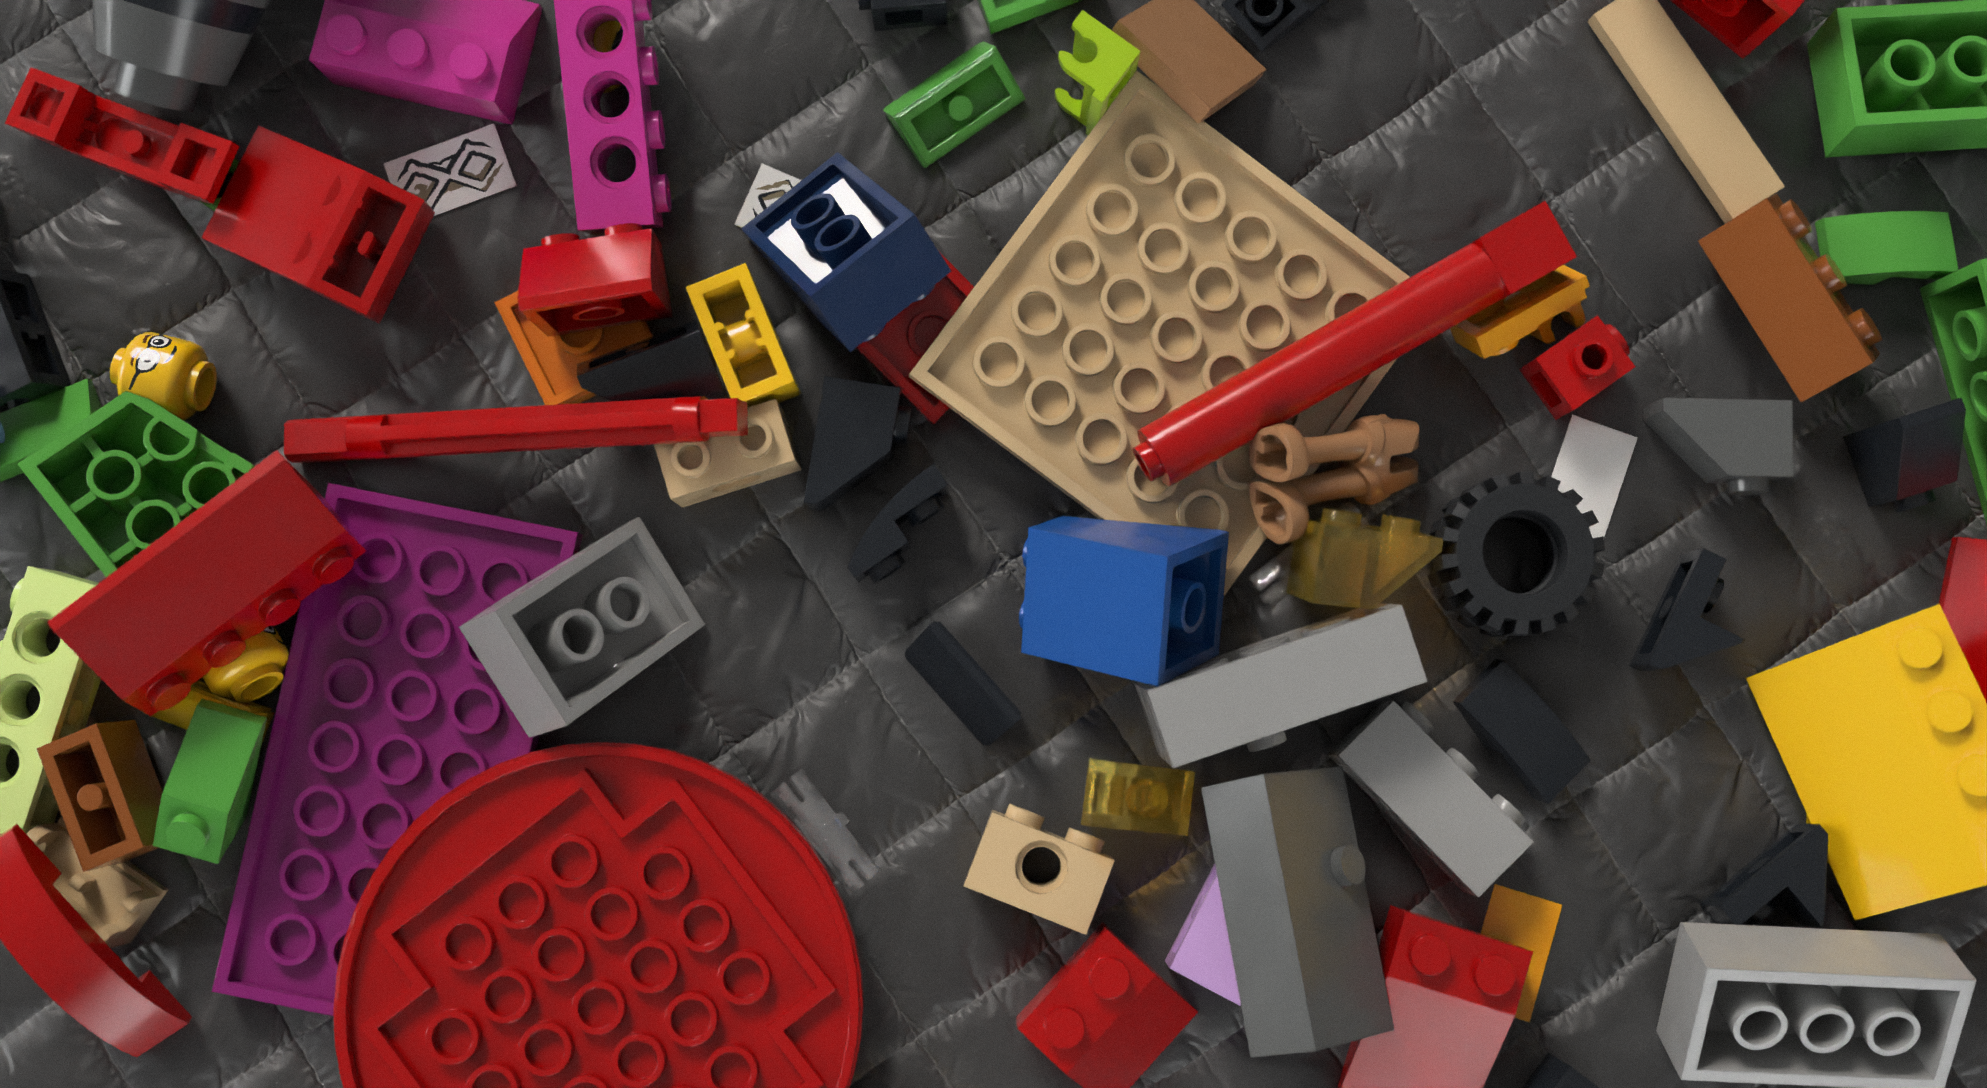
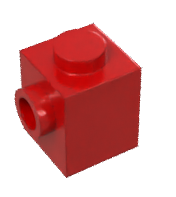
M1597 315L1520 368L1519 371L1554 419L1557 420L1574 411L1636 366L1628 357L1630 349L1623 335L1610 324L1605 325Z

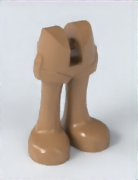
M1386 414L1363 416L1354 420L1346 432L1316 437H1303L1294 426L1284 423L1261 429L1255 435L1251 444L1249 463L1256 473L1266 479L1249 485V498L1256 520L1262 531L1276 544L1295 542L1304 535L1308 528V507L1313 504L1354 497L1361 504L1372 505L1385 500L1392 493L1418 482V462L1408 457L1394 455L1410 453L1418 449L1419 424L1412 420L1392 419L1387 417ZM1344 460L1341 468L1303 476L1309 465Z

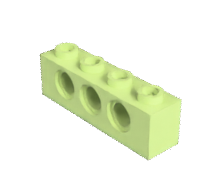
M28 566L24 578L16 584L10 598L12 615L5 637L0 641V834H3L16 824L27 834L38 825L55 822L59 807L37 748L86 727L101 678L62 639H60L58 648L52 654L50 653L46 645V636L51 627L47 621L96 586L98 582L60 571ZM35 686L40 694V704L37 711L31 715L26 706V697L29 690ZM12 748L16 750L19 756V768L13 777L6 768V758Z

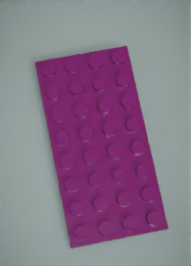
M328 483L325 500L366 549V552L354 560L352 569L344 577L336 582L323 584L301 601L212 992L334 1016L336 974L345 935L355 907L372 874L392 845L421 814L442 796L469 778L501 762L536 751L539 735L528 737L459 629V626L508 594L578 553L583 534Z

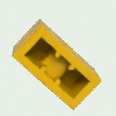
M746 263L686 287L730 398H738L748 403V407L773 399L781 403L801 394L757 284Z

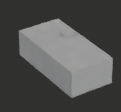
M1370 603L1225 652L1158 687L1141 682L1134 684L1158 756L1171 767L1176 768L1243 744L1247 745L1249 752L1276 746L1287 740L1284 730L1428 681L1403 606Z
M1680 922L1656 1032L1681 1080L1849 1088H1945L1977 980L1941 934Z

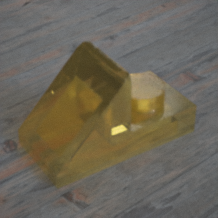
M1089 758L1081 825L1188 836L1195 772Z

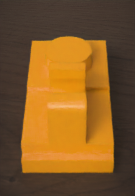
M1562 265L1450 328L1454 341L1483 359L1489 356L1501 355L1512 350L1518 344L1519 339L1528 334L1546 344H1550L1555 341L1554 333L1551 330V322L1559 313H1561L1564 322L1576 328L1585 323L1586 318L1581 301L1587 298L1585 289L1590 287L1587 276Z

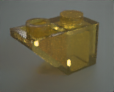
M1323 508L1322 519L1309 518L1306 532L1294 542L1286 593L1316 604L1374 609L1442 552L1443 538L1421 533V521L1382 515L1380 526L1361 524V513Z

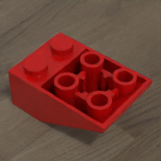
M258 125L201 238L380 324L435 212L424 199L363 169Z

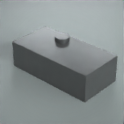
M1343 766L1261 774L1201 787L1250 1057L1314 1052L1393 1031L1392 1014L1364 878L1366 872L1365 861L1358 847Z

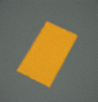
M1494 884L1481 933L1533 951L1515 1018L1530 1023L1562 904Z

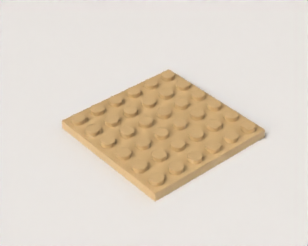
M1136 71L910 372L909 378L1098 519L1228 531L1225 596L1267 538L1256 520L1249 498V485L1266 479L1256 473L1249 463V450L1253 440L1168 487L1160 478L1151 482L1140 468L1133 453V447L1140 444L1137 430L1401 283L1410 276L1205 121H1202L1200 124L1196 123L1162 89ZM1396 359L1283 423L1294 426L1303 437H1316L1344 432ZM1321 463L1309 465L1303 476L1312 475Z

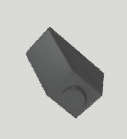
M1662 398L1643 408V420L1705 483L1729 484V494L1770 493V484L1794 477L1792 400Z

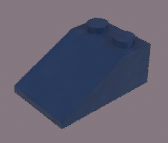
M838 152L741 228L751 243L820 322L850 352L862 342L875 338L881 333L887 322L912 302L919 301L929 295L936 283L951 272V269L915 214Z

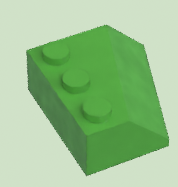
M127 391L18 463L21 470L105 577H108L255 467L234 452L231 453L210 440L196 428L150 399Z

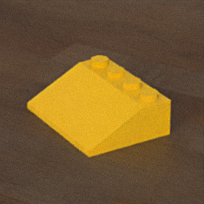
M1940 604L1746 678L1811 824H1820L1828 833L1827 860L1855 920L1987 885V703Z

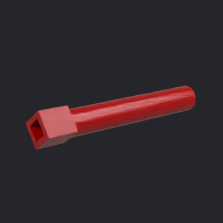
M1544 201L1137 430L1140 444L1133 447L1134 456L1143 473L1151 482L1160 478L1166 486L1170 487L1252 441L1261 429L1291 419L1483 309L1575 259L1577 255L1547 202Z

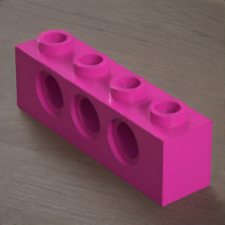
M554 0L577 229L589 234L602 233L610 226L625 223L640 224L643 229L662 228V213L671 212L672 205L667 174L658 175L656 149L665 148L664 122L660 110L652 111L649 85H658L659 83L658 61L655 47L645 46L643 21L652 20L653 17L652 0ZM607 21L619 22L623 29V37L619 46L610 52H598L593 40L596 29ZM624 85L629 92V105L627 109L617 117H605L600 108V99L603 92L610 86ZM629 148L636 159L635 171L627 180L614 182L607 173V160L615 150Z

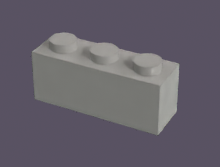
M1381 701L1328 755L1338 766H1343V771L1464 893L1479 898L1533 843L1520 828L1526 820L1504 797L1496 794L1491 799L1474 782L1480 774L1460 752L1451 747L1445 753L1428 736L1434 728L1417 708L1407 701L1401 706L1395 701Z

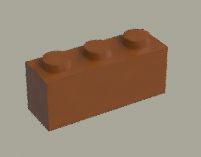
M1775 194L1704 236L1698 242L1800 402H1803L1872 364L1880 355L1875 344L1881 342L1882 337L1867 312L1863 308L1853 312L1839 291L1846 287L1847 283L1833 259L1828 254L1818 258L1805 235L1812 232V229L1802 210L1792 199L1783 204L1778 194Z

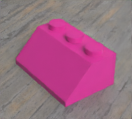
M325 0L309 61L335 85L513 125L543 8L540 4L524 0Z

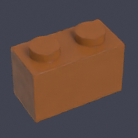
M136 720L96 723L37 748L83 872L121 864L159 848L152 845L163 791Z

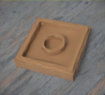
M1152 0L1119 19L1112 29L1113 32L1141 51L1138 67L1198 124L1255 85L1267 70L1195 0Z

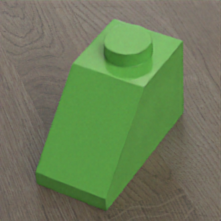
M203 698L200 700L161 796L152 846L219 864L247 816L267 717Z

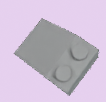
M637 517L508 594L459 626V629L530 738L569 725L698 631L705 623L640 517Z

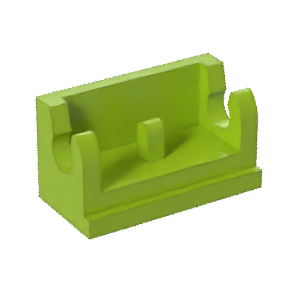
M1082 10L1072 23V30L1075 32L1073 53L1061 50L1058 60L1064 72L1084 86L1083 99H1074L1069 95L1068 91L1061 88L1055 89V99L1061 109L1087 127L1086 134L1089 135L1135 74L1141 51Z

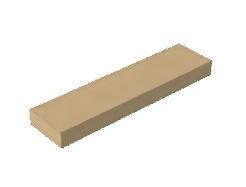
M1615 0L1591 16L1587 21L1725 224L1785 187L1658 0Z

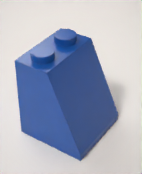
M1061 516L1029 527L1028 538L1024 544L1022 554L1023 564L1026 567L1024 601L1019 612V624L1022 629L1021 653L1157 687L1218 656L1229 532L1218 529Z

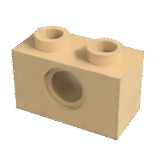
M776 399L748 407V435L710 437L706 442L654 444L670 499L682 508L802 470L785 413Z
M1013 804L1008 805L1005 814L992 810L964 881V887L1086 935L1115 861L1111 856L1101 853L1105 841L1069 827L1065 838L1041 829L1045 817ZM1046 847L1058 855L1059 869L1056 875L1047 882H1034L1028 879L1022 871V862L1025 855L1034 848Z

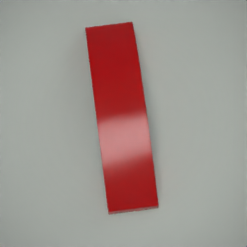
M30 67L5 121V124L84 159L167 191L214 204L239 149V145L230 140L184 123H180V125L170 123L95 95L81 85Z
M14 825L0 835V940L19 965L55 1003L82 1026L110 1045L136 1058L189 1024L192 1016L150 970L137 978L53 886L62 873L19 825Z

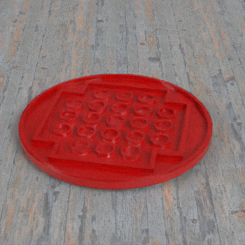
M617 742L568 744L524 754L501 762L469 778L438 799L392 845L372 874L360 897L343 941L336 974L333 1007L335 1049L343 1088H850L862 1038L864 995L862 967L856 936L844 900L828 868L810 841L788 816L764 795L718 767L673 750L642 744Z

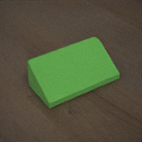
M983 41L890 103L883 111L921 166L926 168L1026 98L996 46Z
M87 378L0 413V422L5 433V441L0 443V482L24 473L18 466V463L102 407L92 380Z

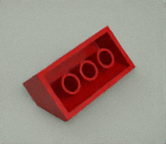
M276 450L47 621V623L124 702L152 716L158 711L169 709L180 703L189 694L191 685L206 675L211 668H220L236 660L246 648L244 640L261 633L268 626L278 625L288 620L297 612L301 601L320 586L336 582L344 577L352 569L354 560L364 554L366 549L324 497Z

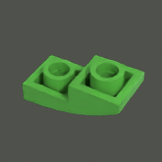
M1874 212L1827 217L1815 222L1820 257L1828 254L1836 263L1848 284L1874 285L1890 277L1938 280L1959 270L1949 212Z

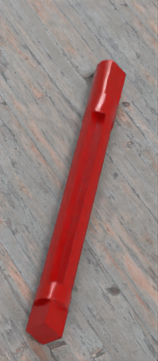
M705 396L294 419L284 423V456L291 463L706 442L710 437L748 435V403L738 398L708 400Z

